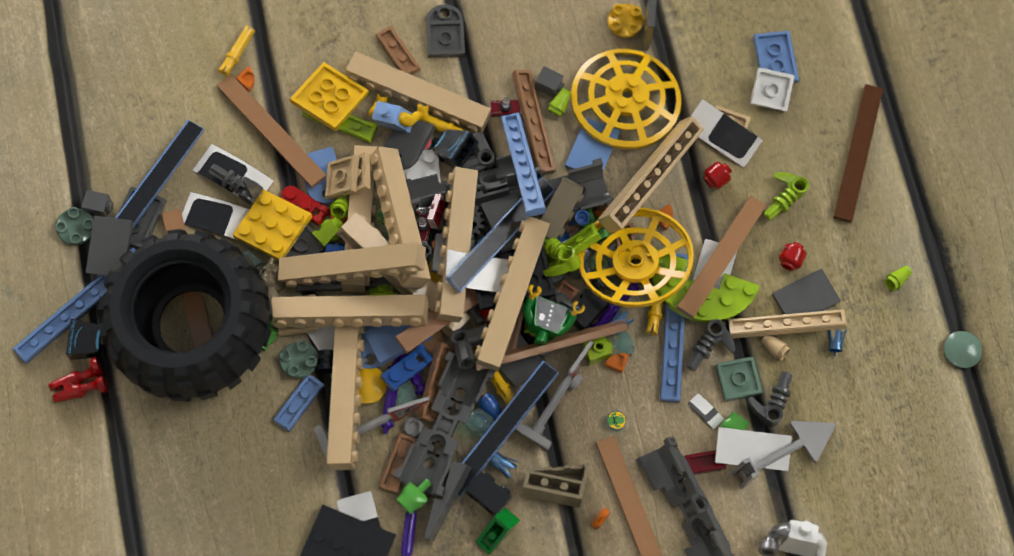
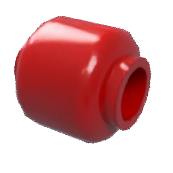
M715 162L704 171L705 176L703 179L711 189H720L731 181L730 173L732 171L726 163L722 165L720 162Z
M798 242L785 244L779 255L780 265L788 271L800 269L807 257V253L803 249L804 246Z

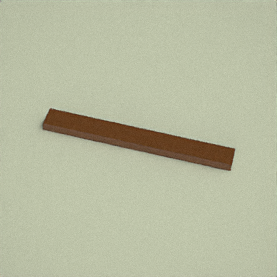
M868 84L864 86L834 211V219L849 223L853 221L883 88Z

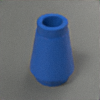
M489 392L477 402L480 405L479 408L494 421L502 413L495 396Z

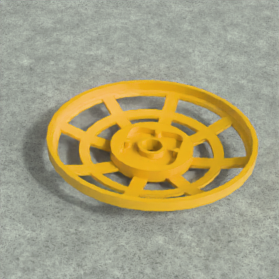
M614 49L597 54L589 59L577 72L571 89V106L579 125L593 139L613 148L634 150L657 143L672 130L680 114L681 93L674 75L658 59L637 50ZM615 54H630L642 57L643 59L641 63L628 60L617 61ZM607 56L610 63L601 67L595 75L584 72L594 61ZM651 61L660 67L671 81L662 82L657 74L647 67L649 62ZM620 66H634L637 69L633 75L623 73ZM613 68L616 76L610 81L600 77L605 71ZM645 71L652 76L656 83L646 84L641 79L643 72ZM579 80L590 81L588 90L589 101L578 105L577 88ZM595 84L606 87L604 96L595 99ZM674 88L676 92V106L673 115L664 109L666 100L665 89ZM650 91H660L659 105L649 100ZM629 92L632 97L625 98L622 93ZM605 103L613 111L610 118L599 109V105ZM646 107L654 111V114L648 119L641 120L639 113ZM592 108L598 118L606 123L603 132L600 133L594 129L584 118L582 112ZM620 115L632 116L634 123L625 124L617 122ZM660 115L669 121L660 132L649 138L646 137L644 127L652 124ZM613 128L637 130L639 140L622 141L610 138L609 135Z
M639 208L633 215V217L652 218L648 228L631 227L625 229L623 227V229L610 235L601 245L594 243L589 247L597 252V271L585 272L584 256L586 249L578 254L581 261L579 271L583 281L602 300L622 307H648L669 299L688 280L694 260L693 245L688 233L671 216L650 208ZM598 220L594 223L598 230L603 227ZM659 221L673 228L680 235L681 239L671 244L665 236L656 231ZM645 234L643 241H630L628 235ZM654 237L659 240L665 248L657 251L650 244L652 238ZM617 238L621 239L622 245L616 251L607 248ZM683 246H686L688 255L686 272L675 270V251ZM669 254L671 260L670 268L659 267V259ZM603 255L613 259L612 268L602 270L601 262ZM633 259L641 260L639 264L631 263ZM617 274L623 281L617 287L606 277ZM655 274L665 276L660 283L653 287L649 282V279ZM671 277L682 279L667 294L661 297L657 296L655 291L665 286ZM600 278L607 287L615 291V294L612 298L602 294L589 280ZM630 283H641L645 290L630 291L627 288ZM623 295H648L650 298L649 301L643 302L620 301Z

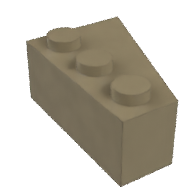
M564 176L546 207V213L542 214L540 220L550 223L546 237L549 239L557 237L561 239L566 230L563 227L565 222L571 221L575 213L572 211L575 204L579 205L584 197L581 194L583 186Z
M589 463L577 466L564 465V467L552 468V466L529 468L526 470L521 496L580 508Z

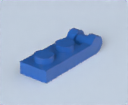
M423 344L381 375L380 378L392 392L432 363L433 355L427 353V348ZM419 356L423 359L421 363L416 359Z

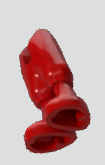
M96 357L90 360V367L83 372L72 371L70 374L48 384L50 391L64 388L63 391L52 395L54 403L82 398L88 391L99 390L101 393L108 391V384L103 376V369ZM96 377L95 380L89 383L81 384L86 379Z

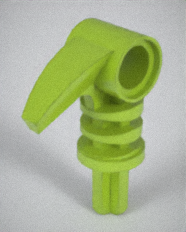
M785 172L774 173L773 178L786 183L787 188L784 190V193L779 194V197L773 198L774 204L764 212L767 220H773L780 212L786 213L789 210L788 207L797 202V199L805 196L809 188V182L806 178ZM795 186H801L803 190H798Z
M545 237L543 242L545 254L558 261L557 264L543 271L546 277L562 275L575 271L580 267L581 261L571 246H565L557 238L549 239Z

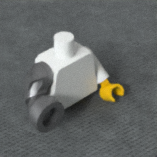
M790 520L789 523L784 522L774 525L768 533L769 536L759 543L758 552L763 556H777L779 550L802 556H826L827 541L818 532L819 526L809 521Z

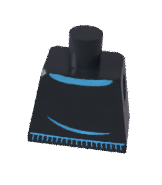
M447 129L440 138L435 137L432 140L431 146L433 152L442 162L453 168H462L479 142L470 131Z
M71 319L66 350L69 360L101 357L102 349L107 347L102 343L99 325Z

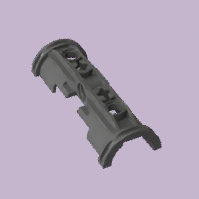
M511 155L496 158L498 168L478 172L476 192L483 191V194L507 187H509L510 191L519 189ZM536 167L535 172L537 179L542 177L541 167ZM437 174L414 180L406 179L415 215H418L419 210H428V206L432 205L435 194H442L446 203L444 210L448 209V202H446V193L448 190L450 191L448 180L439 183Z
M601 158L593 160L591 165L569 170L568 175L564 176L583 186L584 197L579 205L575 204L572 211L584 210L602 204L608 207L614 200L607 191L603 178V162ZM562 177L548 180V183L555 191ZM509 187L485 194H483V191L476 192L475 206H479L477 212H482L480 204L516 193L520 199L522 197L520 189L510 191ZM554 192L544 202L545 208L548 206ZM539 215L531 216L540 220ZM485 219L484 224H481L484 226V236L491 230Z
M449 351L445 358L447 362L446 368L438 383L440 390L431 408L439 413L432 430L426 427L422 428L416 444L411 445L401 469L397 468L394 473V478L406 486L411 482L418 487L425 479H428L431 485L424 494L434 497H441L445 489L442 484L459 442L452 439L458 422L467 424L486 382L492 380L495 370L490 368L479 371L474 367L469 369L460 368L457 357ZM463 389L466 395L464 398H457L454 394L455 391ZM455 401L457 403L456 412L458 413L449 415V410L447 409H452ZM437 442H440L442 449L438 448L436 456H439V458L431 455L434 451L432 444H437ZM432 459L435 462L434 468L426 469L424 461Z
M674 437L666 438L663 440L665 445L636 459L639 468H643L654 491L663 488L672 508L677 505L680 506L687 520V523L683 524L682 528L692 545L684 549L687 556H735L731 552L730 544L713 513V509L704 491L696 480L686 458L680 453Z

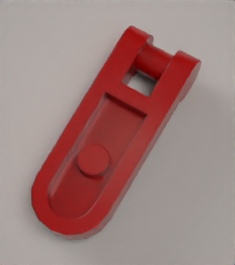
M287 186L281 192L282 199L312 214L310 221L319 227L323 223L325 216L328 217L331 213L327 206L320 204L295 186ZM316 210L319 211L317 216L313 214Z

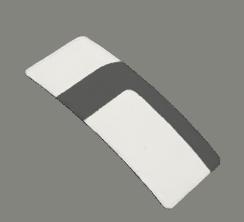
M697 394L688 402V405L713 429L724 420L718 411L700 394Z

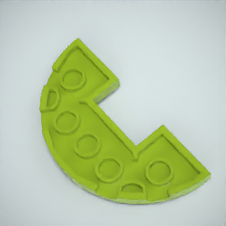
M669 254L659 259V267L670 268L671 260ZM676 256L675 270L685 272L688 260ZM724 273L719 289L713 287L693 319L676 308L694 280L688 279L684 286L676 294L665 300L671 310L689 320L709 323L713 319L726 321L739 315L750 305L760 285ZM655 274L652 277V285L655 286L660 283L665 276ZM671 277L669 282L657 290L656 293L659 297L667 294L682 279Z

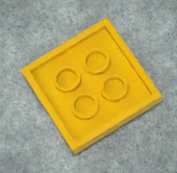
M323 62L290 98V103L333 131H336L367 97L369 90Z
M263 189L232 235L235 239L279 261V258L286 257L311 220L312 214Z

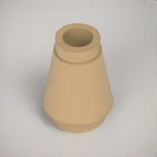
M772 335L764 336L761 340V343L764 344L775 359L782 361L790 352L787 343Z

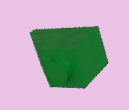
M505 507L493 517L475 543L490 555L513 531L520 520Z

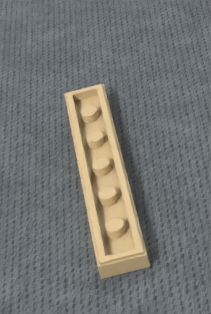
M844 309L728 319L729 332L732 338L847 329Z

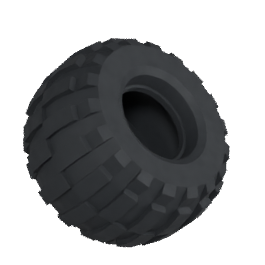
M183 229L167 230L168 234H165L166 237L158 239L153 234L141 240L142 247L132 253L128 249L119 258L122 264L118 270L109 271L104 281V286L108 290L104 297H99L98 315L102 318V323L99 324L102 343L107 347L108 356L116 368L145 392L158 398L168 397L172 401L191 402V398L194 397L206 400L218 396L217 392L222 388L228 387L231 390L243 382L240 377L248 369L253 372L261 360L258 354L262 346L267 348L271 334L269 321H272L273 318L272 302L269 299L268 288L262 275L251 259L245 256L239 247L226 239L221 238L219 240L214 234L195 230L194 234H187ZM187 292H202L212 296L220 303L224 312L223 321L215 335L202 346L187 352L178 353L169 348L160 332V319L168 303L177 296Z

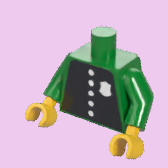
M531 284L527 289L530 295L526 297L522 313L526 324H528L527 330L536 334L535 343L537 345H546L547 339L553 340L556 336H562L567 332L577 319L576 315L582 313L585 310V306L582 305L580 310H576L575 307L578 304V301L572 304L573 311L570 312V308L540 297L539 295L542 291L540 286L533 293L534 285Z

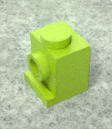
M338 217L327 219L320 225L321 229L314 230L312 234L324 246L335 243L340 238L336 233L344 223Z

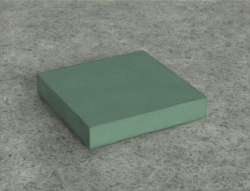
M754 356L716 363L715 367L724 402L763 394Z

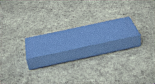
M312 375L306 376L273 421L290 432L323 389L324 383Z

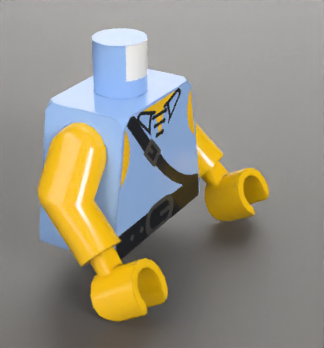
M377 94L376 102L369 110V116L378 126L410 133L412 126L421 117L428 116V105L418 104L417 111L411 113L401 106L387 103L388 96L380 97L381 94Z

